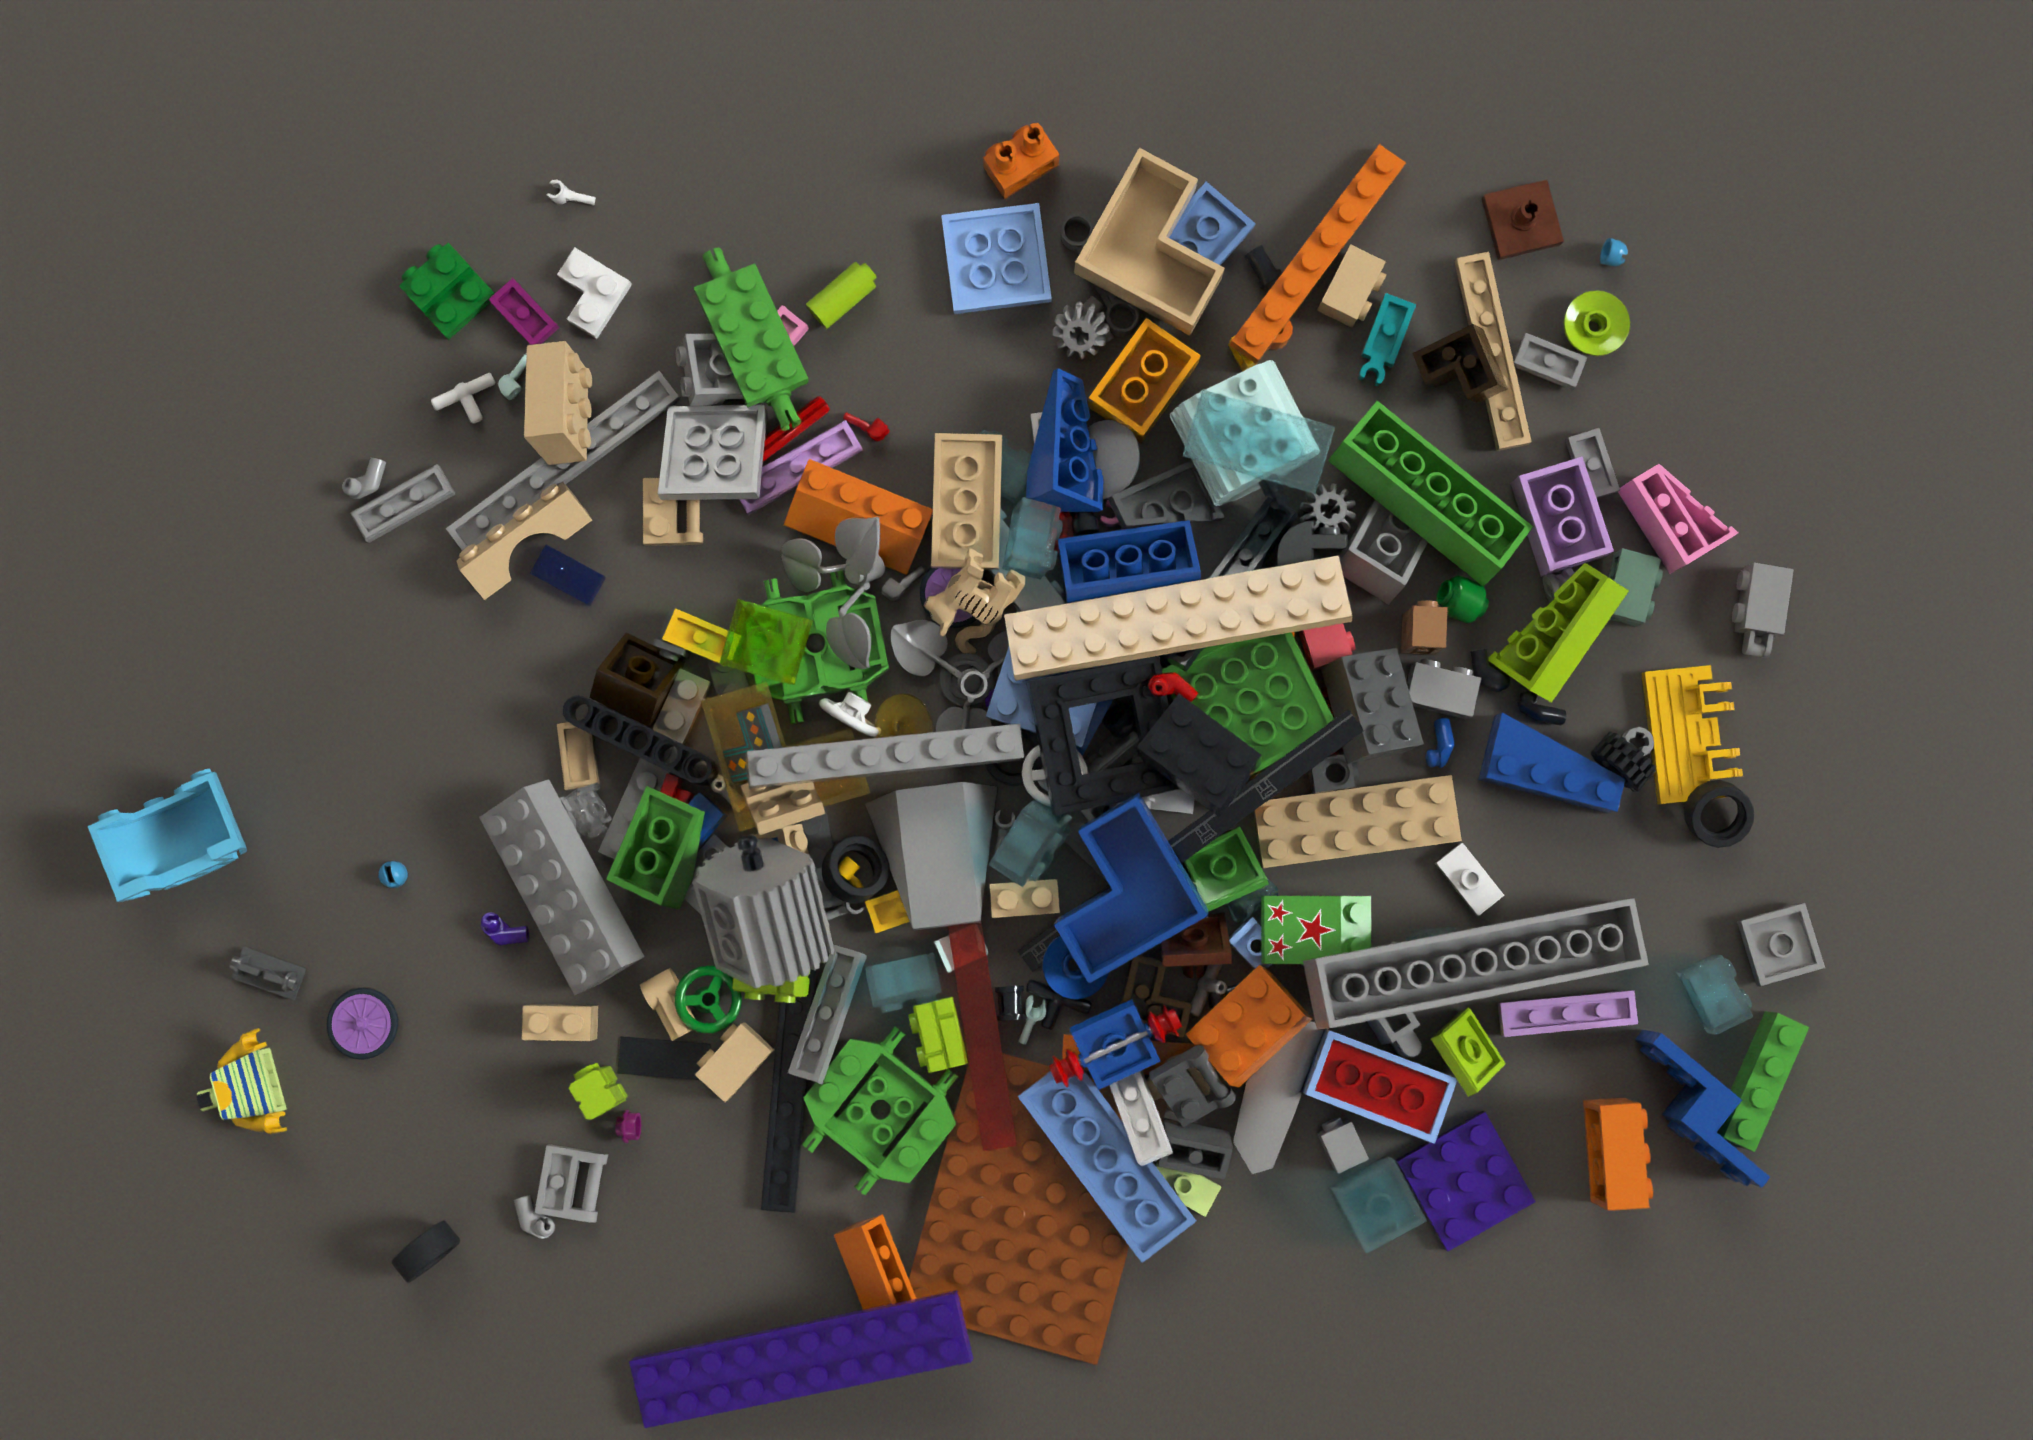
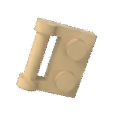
M643 478V544L645 546L703 544V533H700V500H686L687 532L678 533V500H661L658 495L659 478Z

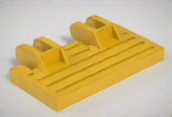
M1711 665L1641 673L1648 731L1654 739L1651 756L1652 764L1656 769L1654 781L1657 805L1687 802L1688 796L1698 786L1710 780L1742 777V769L1738 768L1713 771L1712 759L1736 758V756H1740V748L1706 751V747L1719 746L1721 742L1718 718H1702V714L1735 710L1734 702L1725 701L1705 705L1703 693L1727 692L1732 690L1731 682L1698 685V681L1712 679ZM1718 796L1714 799L1726 798L1727 796Z

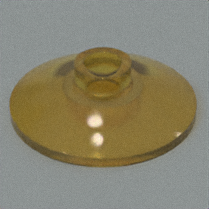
M902 693L890 696L880 705L875 717V727L878 729L877 738L933 733V722L929 710L920 699L913 695ZM897 723L900 727V732L897 730Z

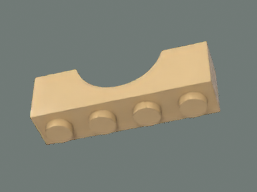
M564 482L558 486L552 484L540 494L541 498L531 506L525 504L513 514L514 518L504 526L502 524L496 525L486 534L487 538L477 546L475 544L467 546L459 554L460 558L456 560L459 570L484 600L511 581L509 559L513 549L521 540L538 533H549L566 540L592 521L586 509Z

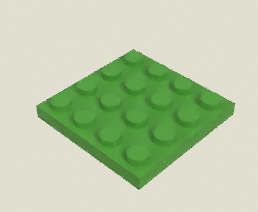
M1292 632L1206 647L1200 652L1187 672L1173 664L1162 669V673L1175 672L1179 674L1198 692V695L1191 702L1262 755L1261 765L1252 776L1266 770L1334 720ZM1170 694L1171 697H1172V700L1174 701L1175 698L1177 697V695H1176V694Z

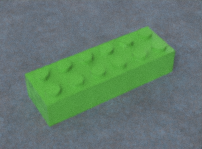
M1379 401L1375 402L1328 460L1334 467L1483 587L1503 568L1534 527Z

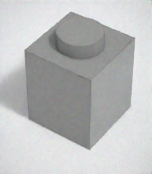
M1337 1117L1322 1124L1324 1130L1318 1132L1317 1135L1335 1172L1339 1174L1369 1160L1350 1120L1345 1119L1342 1121L1340 1117Z

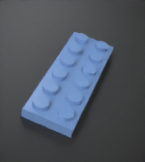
M1050 1071L1018 1095V1098L1141 1263L1196 1222V1219L1154 1163L1150 1162L1144 1166L1138 1164L1123 1122L1085 1071L1082 1081L1078 1080L1075 1076L1068 1079L1067 1088L1063 1082L1057 1084Z

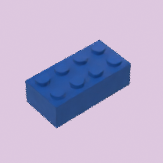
M1190 520L1057 539L1066 603L1201 580V570Z

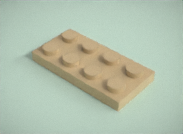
M935 433L932 568L963 569L966 566V553L971 548L983 555L982 569L999 570L1002 435Z

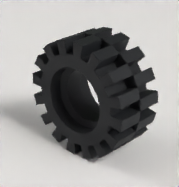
M1608 732L1591 751V756L1594 757L1593 760L1596 763L1625 779L1624 787L1631 789L1633 792H1638L1656 772L1651 760L1645 757L1641 750H1637L1633 743H1628L1626 738L1620 737L1615 732Z

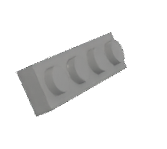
M833 945L835 951L832 955L829 954L828 956L829 960L824 967L788 1073L793 1076L821 1085L825 1079L867 957L861 952Z

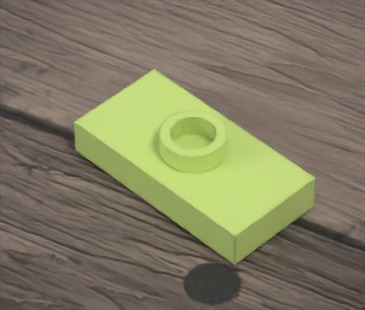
M1157 1161L1155 1166L1184 1205L1206 1217L1222 1187L1203 1175L1159 1167Z

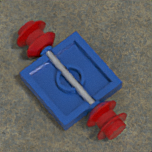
M1131 999L1070 1027V1032L1080 1051V1054H1078L1079 1059L1076 1053L1069 1049H1066V1058L1059 1060L1054 1055L1052 1056L1054 1063L1050 1064L1049 1068L1056 1083L1063 1082L1067 1088L1068 1079L1074 1076L1082 1081L1084 1074L1083 1065L1084 1068L1088 1067L1099 1090L1161 1062L1150 1038L1153 1037V1033L1158 1041L1165 1043V1035L1172 1032L1179 1037L1177 1029L1182 1028V1024L1175 1009L1173 1008L1168 1011L1166 1006L1163 1005V1013L1158 1016L1150 1011L1147 1019L1150 1026L1148 1027L1147 1023L1143 1024Z

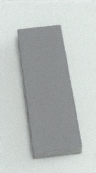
M436 464L350 512L365 541L370 543L456 494L441 467Z

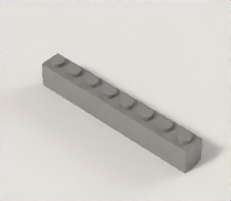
M1020 724L747 751L745 754L748 789L1012 762L1024 758Z

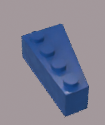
M1503 712L1494 716L1478 780L1603 813L1618 812L1625 784L1623 777Z

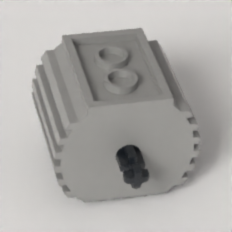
M754 834L741 836L739 841L734 844V847H725L721 853L711 855V860L706 859L702 862V868L698 866L696 869L697 878L692 880L716 969L755 989L763 985L780 986L784 985V981L793 982L800 975L806 976L810 974L809 971L811 969L817 970L820 967L819 963H825L829 960L828 954L832 955L835 950L822 901V893L819 889L815 865L810 855L773 839H758Z

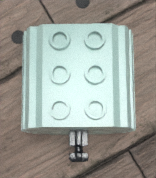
M1271 360L1257 364L1195 394L1179 404L1170 413V418L1215 506H1222L1231 501L1234 502L1260 488L1265 497L1272 496L1273 500L1269 503L1271 509L1276 510L1289 503V498L1287 495H1280L1279 491L1283 486L1279 479L1304 466L1320 452L1275 362Z

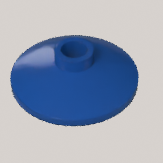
M1061 936L1055 938L1047 947L1042 963L1043 974L1048 985L1057 994L1069 999H1083L1095 994L1104 985L1108 973L1088 983L1080 968L1076 971L1069 969L1068 963L1073 959V956Z

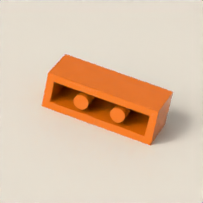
M883 1214L854 1223L834 1234L863 1310L916 1299Z

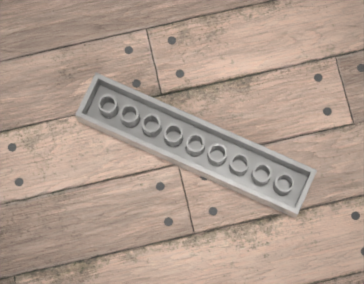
M1634 898L1303 961L1316 1029L1334 1028L1649 965Z

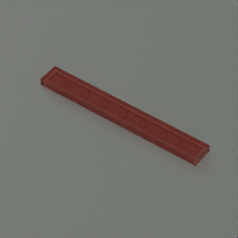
M980 921L947 926L982 1151L1017 1146L982 923Z

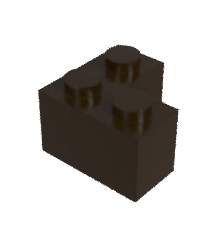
M1474 324L1412 353L1424 383L1435 388L1458 377L1466 398L1476 403H1480L1508 389L1484 329Z
M1140 955L1131 959L1120 1004L1132 999L1143 1024L1147 1023L1148 1027H1150L1147 1021L1150 1011L1158 1016L1163 1013V1005L1166 1006L1168 1011L1174 1008L1182 1024V1028L1177 1029L1180 1037H1184L1192 1004L1159 995L1166 967H1163L1162 961Z

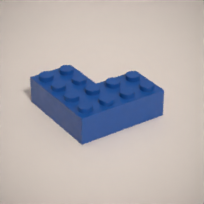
M1140 793L1123 801L1079 828L1078 832L1108 881L1110 888L1058 917L1054 926L1088 983L1093 982L1208 916L1207 906Z

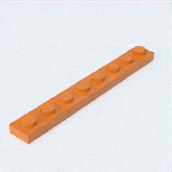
M1378 145L1230 343L1232 348L1253 363H1258L1398 176L1406 162L1382 145Z

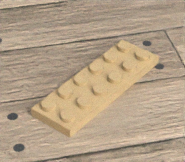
M1452 775L1271 799L1253 811L1262 868L1462 841Z

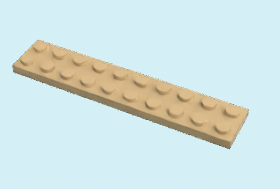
M1339 556L1004 615L1015 681L1352 622V612Z

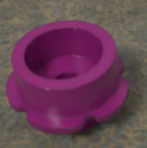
M626 1109L622 1116L617 1117L615 1124L616 1135L622 1137L624 1143H628L629 1140H639L642 1125L640 1113H631L629 1109Z

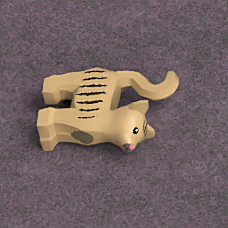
M971 548L965 556L966 566L951 577L943 592L927 597L924 607L930 612L931 619L940 625L939 633L941 636L947 633L958 609L969 613L982 622L978 626L966 627L958 632L955 638L956 647L962 653L975 654L976 648L969 644L968 640L970 638L986 637L994 630L995 624L1002 619L1004 608L1015 601L1023 589L1025 576L1011 569L1006 574V579L1002 573L998 572L994 577V586L981 580L984 569L981 568L983 555Z

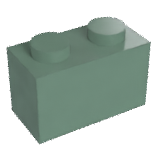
M1624 548L1614 553L1608 577L1629 590V592L1609 620L1637 627L1651 618L1655 602L1651 600L1653 590L1658 588L1663 575V570L1659 569L1661 558Z

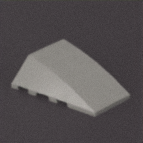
M967 782L895 790L865 804L881 847L886 853L890 871L913 931L981 921L997 787Z

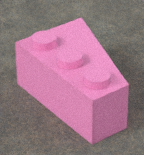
M1658 464L1623 485L1618 493L1653 549L1661 558L1665 568L1671 574L1737 535L1739 532L1732 526L1728 528L1713 515L1715 512L1709 506H1702L1689 494L1691 491Z

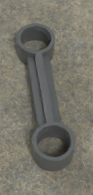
M1071 214L1066 217L1062 222L1060 231L1063 245L1069 250L1076 251L1079 256L1093 231V224L1083 214ZM1072 223H1081L1087 227L1088 237L1082 242H1072L1065 236V230ZM1093 284L1107 310L1105 323L1109 325L1110 332L1119 337L1128 336L1133 333L1139 319L1137 307ZM1118 308L1128 309L1133 314L1134 321L1128 328H1117L1111 323V312Z

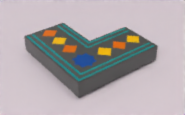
M768 704L736 712L746 744L722 751L732 783L747 780L745 760L747 751L782 748Z

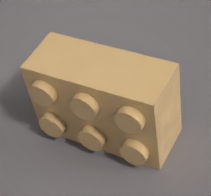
M566 341L527 345L524 438L548 465L587 461V448L591 446V436L587 428V420L592 414L591 403L588 399V388L592 387V375L590 369L584 366L580 361L579 355L574 353Z

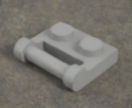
M552 1144L546 1145L534 1213L583 1222H596L598 1211L595 1210L602 1168L603 1165L607 1164L608 1153ZM580 1161L590 1164L582 1208H575L572 1205Z

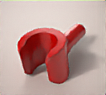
M847 412L843 416V420L861 428L876 442L882 441L890 432L888 426L879 418H876L869 425L866 421Z

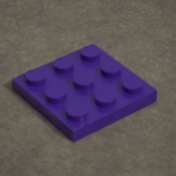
M1485 1111L1479 1112L1437 1136L1435 1144L1428 1141L1395 1160L1442 1245L1448 1252L1536 1202Z

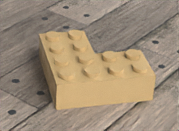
M1139 148L1075 261L1074 274L1190 336L1219 285L1225 268L1169 238L1195 193L1198 179Z

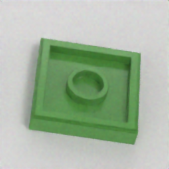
M1241 827L1220 835L1183 862L1192 883L1207 906L1208 912L1269 885L1268 879Z

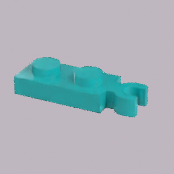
M1385 293L1361 357L1369 359V362L1360 369L1358 380L1362 381L1367 371H1373L1377 375L1374 386L1378 387L1385 378L1383 365L1390 368L1393 367L1417 304Z

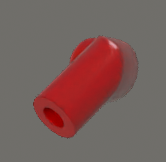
M1175 672L1156 674L1150 679L1148 685L1149 690L1155 696L1176 694L1178 696L1180 694L1192 702L1198 695V692Z

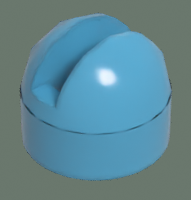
M1608 238L1601 249L1600 263L1608 266L1623 264L1625 259L1622 258V254H1628L1627 246L1619 240Z
M398 861L384 863L378 872L380 882L389 888L402 886L408 877L406 867ZM389 866L395 881L393 883H390L387 867Z

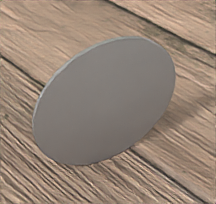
M1114 420L1099 421L1088 427L1090 439H1095L1097 450L1093 451L1096 469L1102 470L1104 479L1103 499L1110 498L1130 485L1137 473L1140 461L1139 445L1134 433L1128 427Z

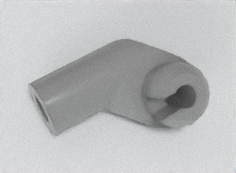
M370 457L365 475L358 478L349 477L345 479L342 484L343 492L352 499H361L377 491L386 462Z

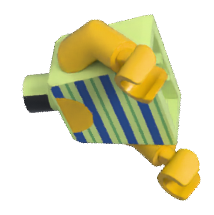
M257 1028L242 1034L240 1040L233 1044L218 1061V1070L210 1073L212 1088L199 1091L197 1093V1102L202 1111L218 1107L222 1120L231 1119L235 1126L256 1132H266L267 1134L285 1132L287 1127H281L279 1118L286 1115L285 1111H283L287 1110L271 1050L270 1048L262 1049L267 1046L266 1042L258 1043L256 1034L260 1032V1029Z

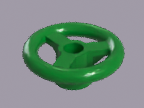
M711 965L700 966L686 973L678 983L674 997L675 1008L682 1022L692 1030L700 1033H716L730 1026L737 1018L742 1004L741 992L734 991L732 988L733 977ZM702 976H714L709 986L701 987L693 995L685 996L688 986L695 979ZM723 981L728 985L732 995L731 1007L726 1015L719 1006L720 996L718 991ZM705 993L710 994L713 998L710 1006H706L702 1002V996ZM686 1006H693L696 1011L702 1014L711 1013L716 1022L703 1023L695 1020L688 1013Z

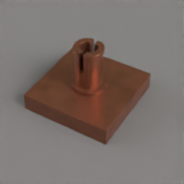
M1548 180L1483 195L1482 202L1498 260L1560 246L1564 242Z
M1225 913L1208 914L1207 917L1161 942L1163 967L1184 966L1183 974L1188 978H1193V966L1195 965L1196 978H1200L1205 974L1204 965L1231 964L1232 953Z

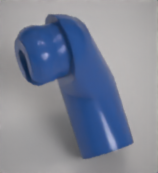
M1441 718L1433 722L1437 747L1436 750H1427L1425 754L1426 764L1431 768L1435 766L1439 768L1444 767L1448 763L1455 746L1451 723L1448 718Z

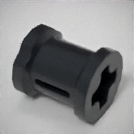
M1024 985L995 987V993L998 994L999 1007L996 1021L1026 1019V1014L1022 1013L1021 997Z

